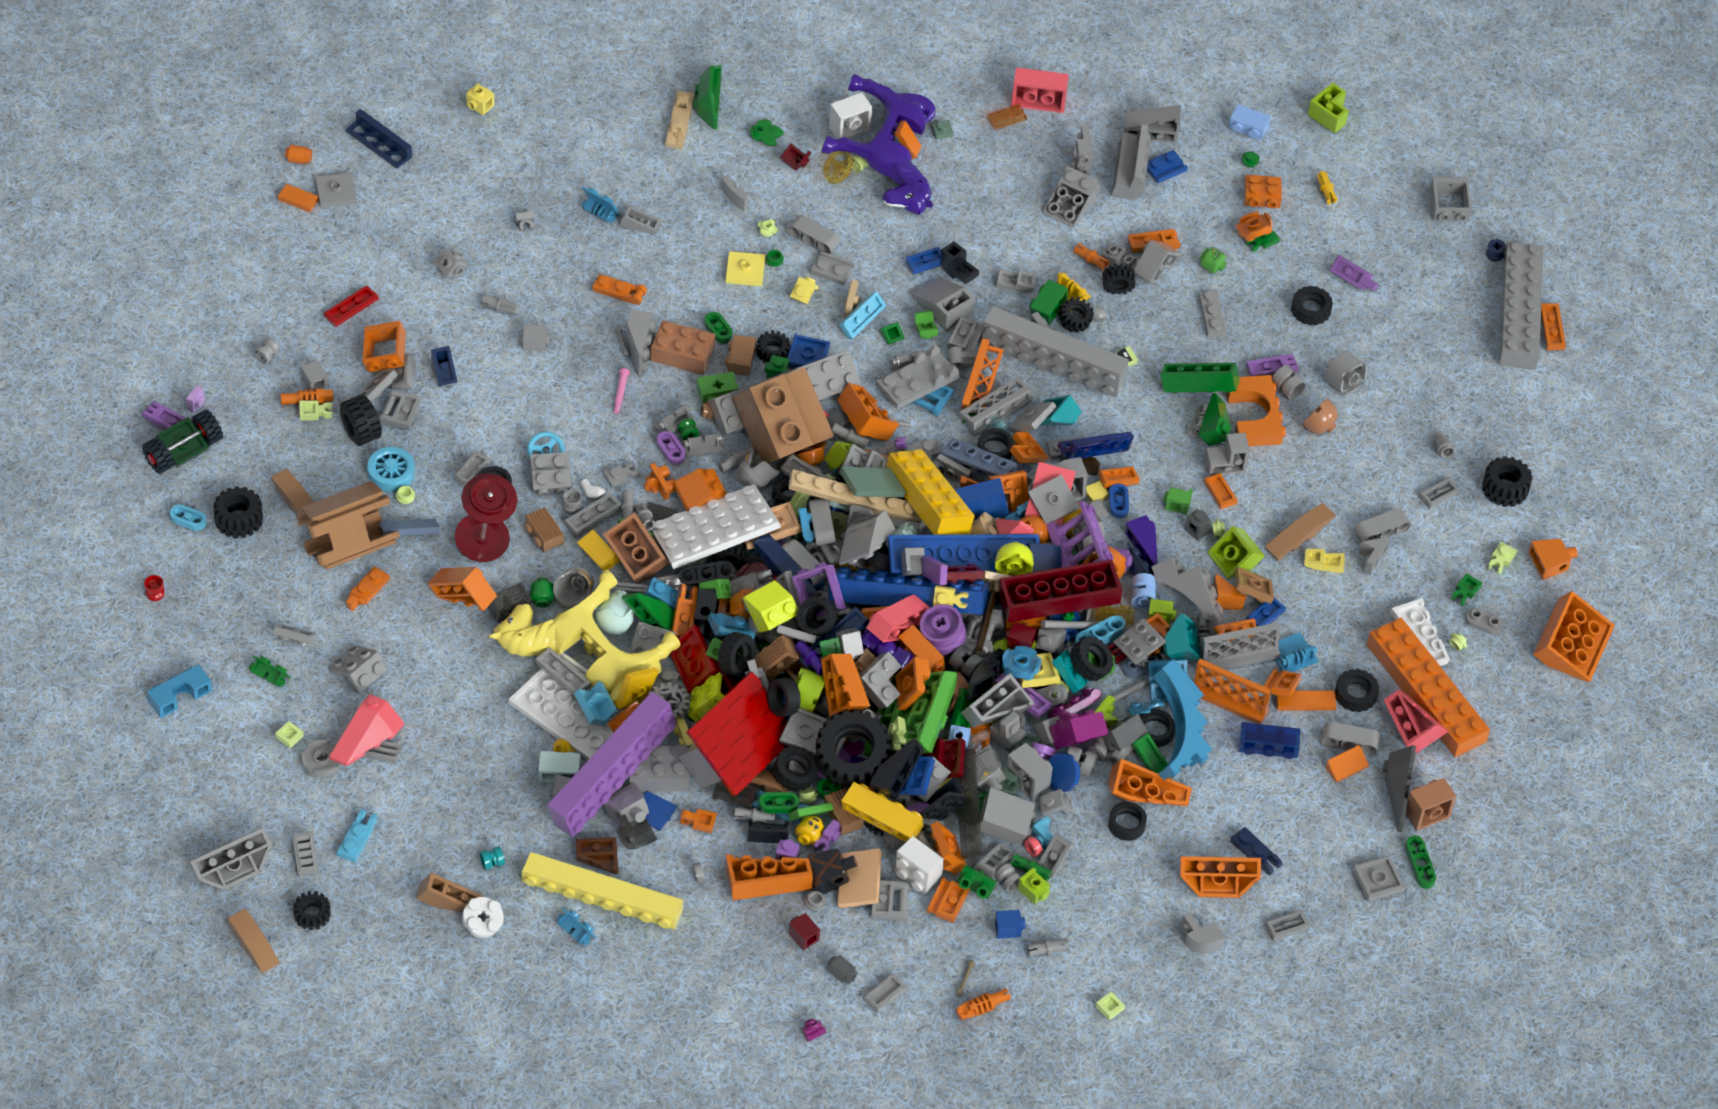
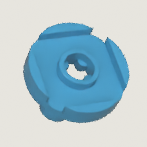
M1016 646L1015 650L1009 651L1010 648L1006 650L1002 656V667L1005 675L1011 673L1013 677L1032 680L1034 675L1040 671L1041 657L1036 655L1037 652L1034 649L1026 646Z

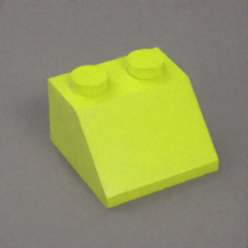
M775 580L742 597L759 633L771 630L797 616L798 607L792 595Z

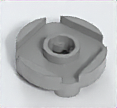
M321 739L307 745L305 751L303 750L302 765L310 776L326 777L340 770L341 764L329 759L336 744L333 745L330 741ZM319 756H323L324 758H327V759H325L324 761H319V760H318V759H319Z

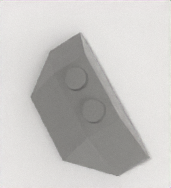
M263 827L191 860L190 864L199 881L218 889L226 890L260 874L272 844Z

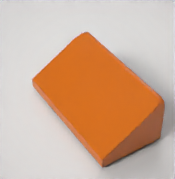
M1358 745L1329 759L1325 769L1337 783L1368 768L1369 764L1361 747Z

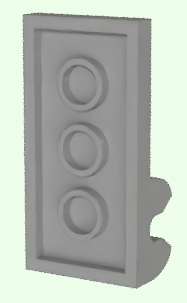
M933 344L927 356L919 351L913 363L877 380L876 386L896 409H899L958 380L959 370L956 366H952L940 353V348Z

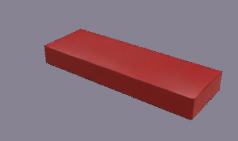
M366 285L324 312V317L333 326L337 327L379 300V296Z

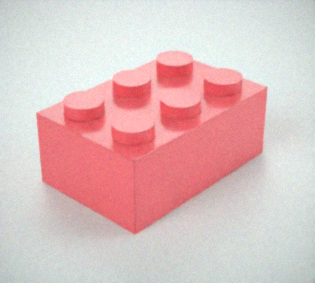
M1016 67L1011 106L1064 113L1069 74Z

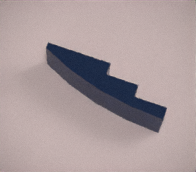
M769 533L752 542L773 575L777 574V576H780L785 571H791L793 576L798 575L797 571L801 570L799 566ZM808 579L804 580L810 597L816 593V590Z

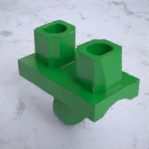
M964 865L956 881L959 883V887L965 890L970 888V891L976 893L978 897L987 900L997 883L996 880L984 875V871H977L967 865Z

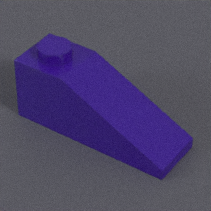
M1147 515L1126 522L1125 535L1133 547H1137L1142 555L1140 556L1143 561L1146 560L1151 567L1150 572L1154 575L1152 566L1158 564L1156 526L1153 521L1149 520Z

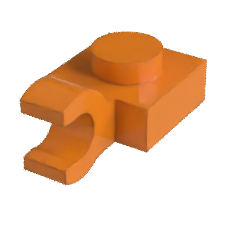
M698 808L696 813L682 810L680 824H693L692 829L712 834L717 813Z

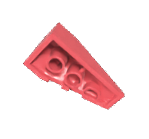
M369 694L359 706L330 754L329 759L345 766L350 765L363 757L369 749H376L382 741L395 737L404 726L403 720L386 700Z

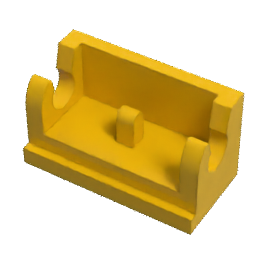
M591 530L577 542L603 571L605 569L610 570L620 563L616 553L594 530Z

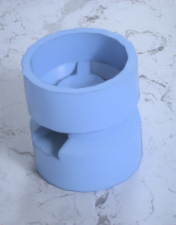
M1140 573L1132 577L1131 604L1135 608L1149 609L1150 599H1156V579L1153 575Z

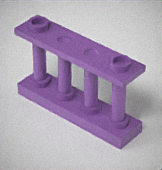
M1080 501L1079 506L1082 512L1064 525H1058L1053 521L1047 524V530L1053 545L1061 546L1062 568L1078 565L1080 560L1095 550L1099 558L1093 562L1114 559L1108 550L1097 521L1096 510L1091 504L1088 505ZM1085 519L1087 528L1070 540H1067V531ZM1091 535L1093 543L1073 556L1072 547Z

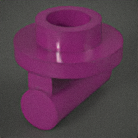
M815 1018L804 1022L805 1026L802 1027L807 1042L826 1033L821 1020H816Z

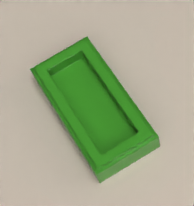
M832 803L796 809L788 815L790 821L803 819L806 816L826 814L833 810Z

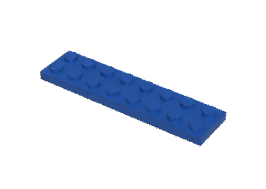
M1039 534L889 535L887 541L890 575L902 574L901 552L905 548H924V556H931L947 566H967L969 563H974L983 571L998 573L995 569V558L998 550L1003 545L1012 542H1019L1025 546L1028 543L1040 544Z

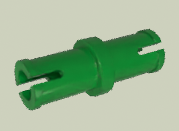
M1015 854L1013 857L1014 861H1011L1012 866L1026 873L1034 867L1036 873L1047 882L1051 877L1049 874L1052 875V870L1038 865L1035 860L1030 861L1018 854Z

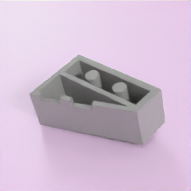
M1181 105L1126 112L1124 132L1138 135L1141 125L1144 124L1149 126L1148 133H1150L1151 142L1177 144L1181 120Z

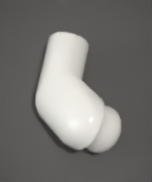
M583 479L580 482L588 498L599 499L606 495L604 488L591 486L588 479Z

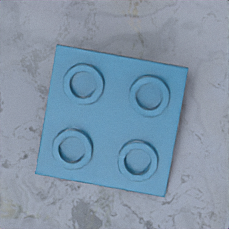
M582 186L583 191L589 198L582 203L584 210L591 214L593 213V215L597 214L598 218L608 223L615 221V214L620 216L617 206L613 204L611 198L605 195L602 197L593 188L589 187L587 189Z
M1300 632L1279 640L1280 658L1275 660L1282 670L1295 672L1319 662L1315 655L1318 652L1316 646L1308 645Z

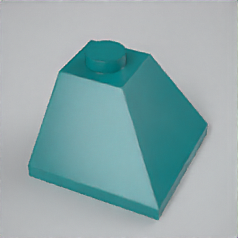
M1071 395L1049 398L1043 402L1053 401L1057 407L1039 426L1073 425L1082 413Z
M1184 613L1180 614L1165 636L1164 652L1171 659H1202L1201 652L1198 649L1199 639L1196 623Z

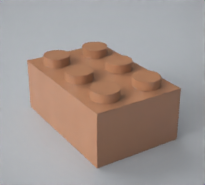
M662 320L651 346V361L704 375L715 349V334Z
M635 512L603 534L637 584H641L670 564Z

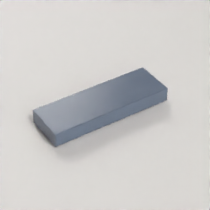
M436 519L379 522V529L382 535L398 530L399 535L438 534L440 531V526Z

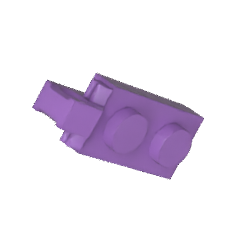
M1339 254L1330 268L1331 272L1360 289L1365 290L1368 287L1376 291L1379 286L1378 283L1371 280L1373 275Z

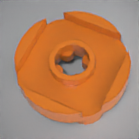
M1259 212L1248 213L1239 219V224L1236 223L1238 235L1245 238L1246 241H1253L1257 237L1272 232V219L1266 212H1264V215L1259 214Z

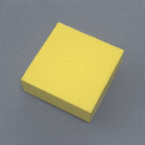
M1100 481L1086 487V496L1090 502L1098 499L1103 501L1109 498L1108 491Z

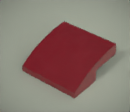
M937 738L932 753L922 754V757H934L951 772L947 778L963 777L966 741L963 738L949 741Z

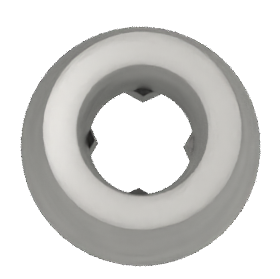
M1439 431L1435 433L1434 439L1438 455L1443 458L1453 456L1455 445L1444 432Z

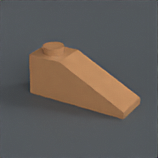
M431 872L420 882L416 899L436 908L463 912L470 900L484 896Z

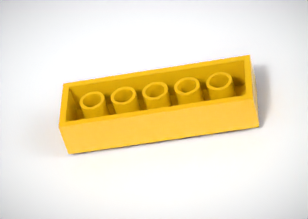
M916 449L913 451L889 453L885 468L892 469L906 491L905 499L933 535L970 534L975 515L925 452Z

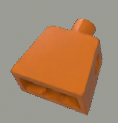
M1561 539L1531 541L1529 554L1542 580L1567 571L1571 559L1578 556L1576 547L1566 548Z

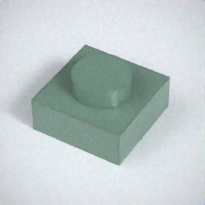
M949 120L932 122L931 127L936 140L953 137L954 132Z

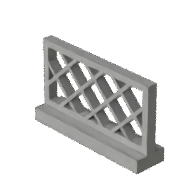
M1277 622L1203 637L1201 657L1203 660L1223 669L1280 658L1278 649L1280 624Z

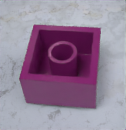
M1089 710L1082 714H1073L1056 720L1057 724L1050 726L1056 749L1088 742L1109 734L1102 711L1094 713V710Z

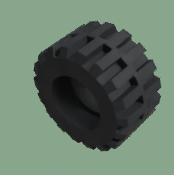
M364 394L340 403L342 423L348 436L357 446L364 445L382 436V427L377 411Z
M1503 456L1502 459L1498 457L1495 461L1492 460L1486 467L1482 483V490L1485 491L1484 495L1489 497V501H1495L1498 506L1503 504V507H1508V505L1514 507L1516 503L1520 505L1522 501L1526 500L1532 483L1531 469H1528V465L1526 463L1523 464L1522 460H1515V457L1507 458V456ZM1502 479L1509 480L1513 483H1506L1502 481Z
M235 486L234 489H231V487L227 488L226 492H220V496L215 498L216 502L213 504L217 529L222 534L225 533L227 537L233 535V538L237 539L238 536L246 538L247 534L251 536L253 531L257 532L259 526L263 523L262 502L259 499V495L257 493L254 494L252 489L247 490V487L239 488V486ZM236 510H244V511H246V512H244V513H242V514H232V513H231V512L236 511Z

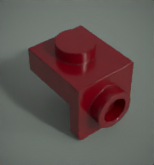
M790 143L779 158L797 171L800 167L804 168L810 161L808 157L812 152L808 150L804 154Z

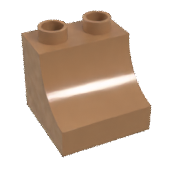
M805 367L760 383L732 397L756 455L761 457V462L766 461L770 464L834 437Z

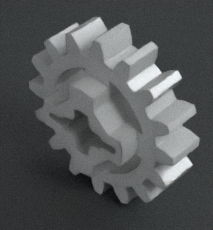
M668 682L667 686L660 683V688L653 687V693L670 703L675 720L676 717L683 719V713H688L690 704L689 694H685V689L679 690L678 684L672 687L671 682Z

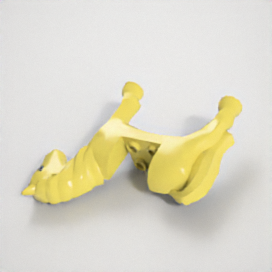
M607 569L599 576V585L590 596L577 606L559 613L553 620L532 626L533 610L531 606L519 604L515 606L511 614L503 622L494 628V634L488 635L489 638L496 639L500 646L507 650L508 653L521 657L539 656L549 647L560 655L583 638L585 651L589 655L594 654L597 657V661L588 669L585 678L591 682V688L598 681L603 682L614 704L627 673L655 667L659 674L662 671L659 660L667 658L672 651L681 646L678 638L670 631L664 634L660 644L644 652L626 653L610 643L593 618L594 609L610 598V589L618 584L614 575Z

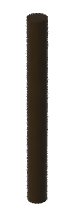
M995 590L989 591L975 645L976 652H982L997 595Z

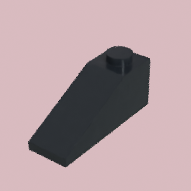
M911 739L878 767L871 779L870 786L876 793H882L886 797L897 800L924 748L916 739Z

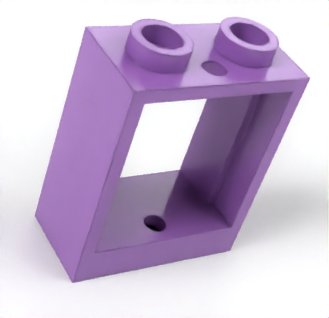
M826 562L815 565V569L809 571L807 568L797 571L798 575L792 577L801 605L804 601L810 599L804 580L827 573L835 604L837 605L836 608H839L840 611L846 609L833 565H826ZM819 610L815 618L827 615L826 610Z

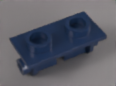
M1128 542L1132 564L1134 563L1129 568L1133 576L1140 573L1150 574L1151 567L1146 560L1141 561L1139 557L1142 555L1137 547L1132 548Z

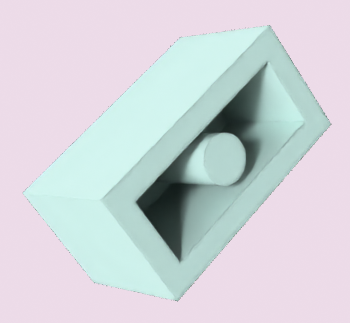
M540 751L539 782L555 783L557 775L572 778L580 770V753Z

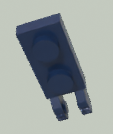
M1246 827L1231 837L1230 842L1246 857L1261 858V869L1268 875L1274 873V869L1267 860L1276 868H1280L1283 865L1281 859L1276 854H1273Z

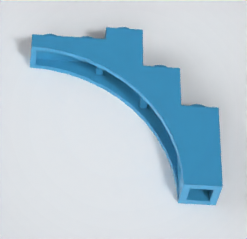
M1174 659L1153 676L1169 702L1176 730L1175 747L1172 757L1164 770L1159 774L1163 780L1169 776L1174 778L1182 771L1179 768L1180 766L1185 768L1188 765L1193 767L1196 763L1201 765L1209 758L1207 754L1213 750L1200 735L1205 731L1203 726L1208 723L1196 708L1200 704L1199 699L1204 694Z

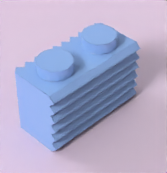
M1238 104L1230 118L1229 129L1249 135L1251 138L1262 140L1270 125L1271 116Z

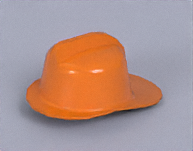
M823 441L797 452L795 456L810 465L818 467V464L825 459L824 447L826 442Z

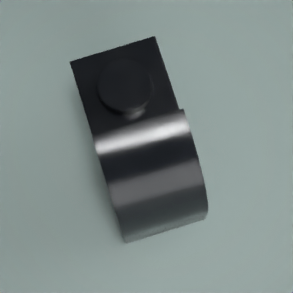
M953 241L941 250V264L948 276L952 279L957 277L967 284L979 276V270L966 261L967 251Z

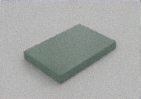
M841 467L840 474L854 496L904 497L906 493L891 468Z

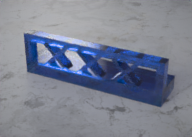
M1131 432L1061 441L1057 447L1068 459L1129 451L1134 435Z

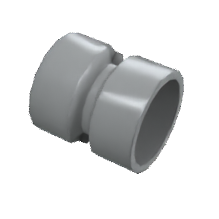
M1289 365L1278 369L1272 377V382L1276 383L1278 389L1282 388V393L1289 400L1300 396L1307 385Z
M1071 745L1068 754L1075 757V762H1078L1080 775L1090 778L1098 754L1088 750L1082 752V748Z

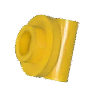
M558 739L553 745L554 752L576 753L575 749L565 739Z

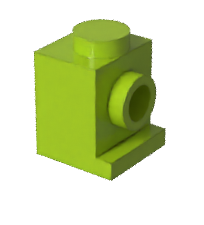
M1150 599L1148 619L1159 613L1170 625L1171 621H1175L1176 618L1173 601Z
M1033 867L1019 879L1018 890L1036 904L1040 900L1044 901L1049 896L1050 884L1036 873V869Z

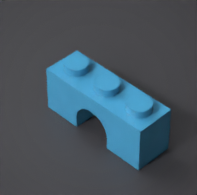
M198 664L177 676L169 678L166 682L152 687L147 691L148 702L159 717L162 718L178 709L177 698L175 697L177 694L189 693L196 700L210 693L212 685L210 678Z

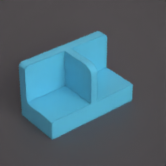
M598 681L590 691L578 689L574 693L590 724L604 726L617 712V708L603 682Z

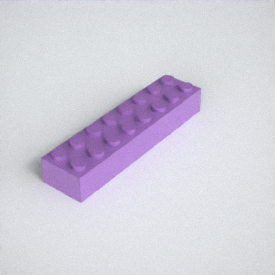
M651 692L547 804L556 827L573 838L576 833L583 829L587 821L596 815L598 809L609 801L611 795L622 787L624 781L635 773L637 767L647 760L650 753L662 743V740L677 725L669 702Z

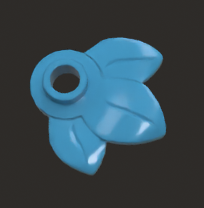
M1160 700L1144 704L1133 702L1130 703V707H1127V712H1129V715L1139 714L1141 716L1143 713H1150L1151 708L1165 706V704Z

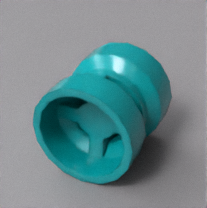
M500 846L493 847L490 851L483 850L479 852L485 871L492 869L496 865L498 867L505 865L504 855Z

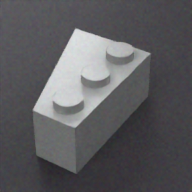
M1010 673L964 709L961 714L975 728L1005 718L1013 711L1016 713L1026 711L1035 703Z

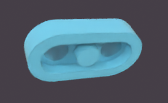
M175 505L170 510L171 521L177 525L194 531H200L207 525L206 515L201 511L185 505Z

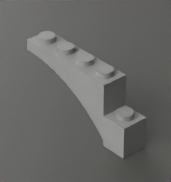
M1172 557L1152 566L1157 584L1164 587L1170 586L1178 590L1196 604L1202 613H1206L1207 616L1214 615L1215 626L1227 624L1222 616L1224 614L1223 609L1217 603V592L1211 586L1209 581L1211 576L1207 569L1196 566L1183 572L1184 567L1181 561Z

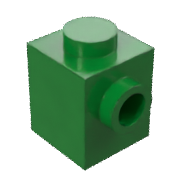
M771 355L770 361L766 362L764 368L767 378L789 371L790 359Z

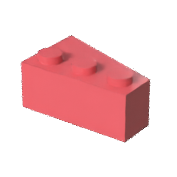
M913 594L874 613L870 617V623L866 628L882 642L899 641L898 636L912 625L918 629L922 615L930 607Z
M1400 689L1384 699L1406 746H1416L1417 753L1449 732L1412 697Z

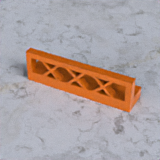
M982 338L962 400L961 410L970 406L972 402L980 400L991 393L1004 349L990 346V340ZM988 351L998 353L997 359L990 362L987 358ZM990 367L992 375L984 378L981 373L982 370ZM984 383L987 391L979 394L976 388Z

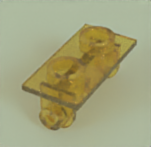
M1112 605L1095 609V611H1099V613H1095V620L1098 622L1116 615L1125 620V626L1133 625L1134 617H1130V615H1134L1135 609H1131L1130 606L1120 605L1119 607H1112Z

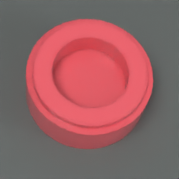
M1031 836L1024 841L1025 849L1031 856L1037 857L1043 852L1041 844L1035 837Z

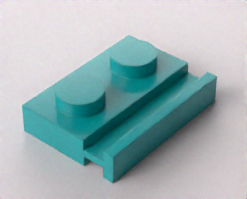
M1068 649L1051 661L1073 694L1089 682L1088 679H1084L1074 669Z

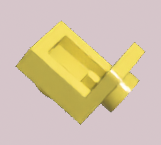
M807 276L805 279L799 277L790 297L808 304L814 290H818L819 287L815 284L814 279Z

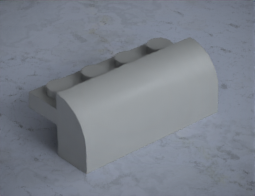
M1142 124L1138 135L1123 132L1118 146L1111 196L1135 199L1144 192L1151 142L1148 125Z

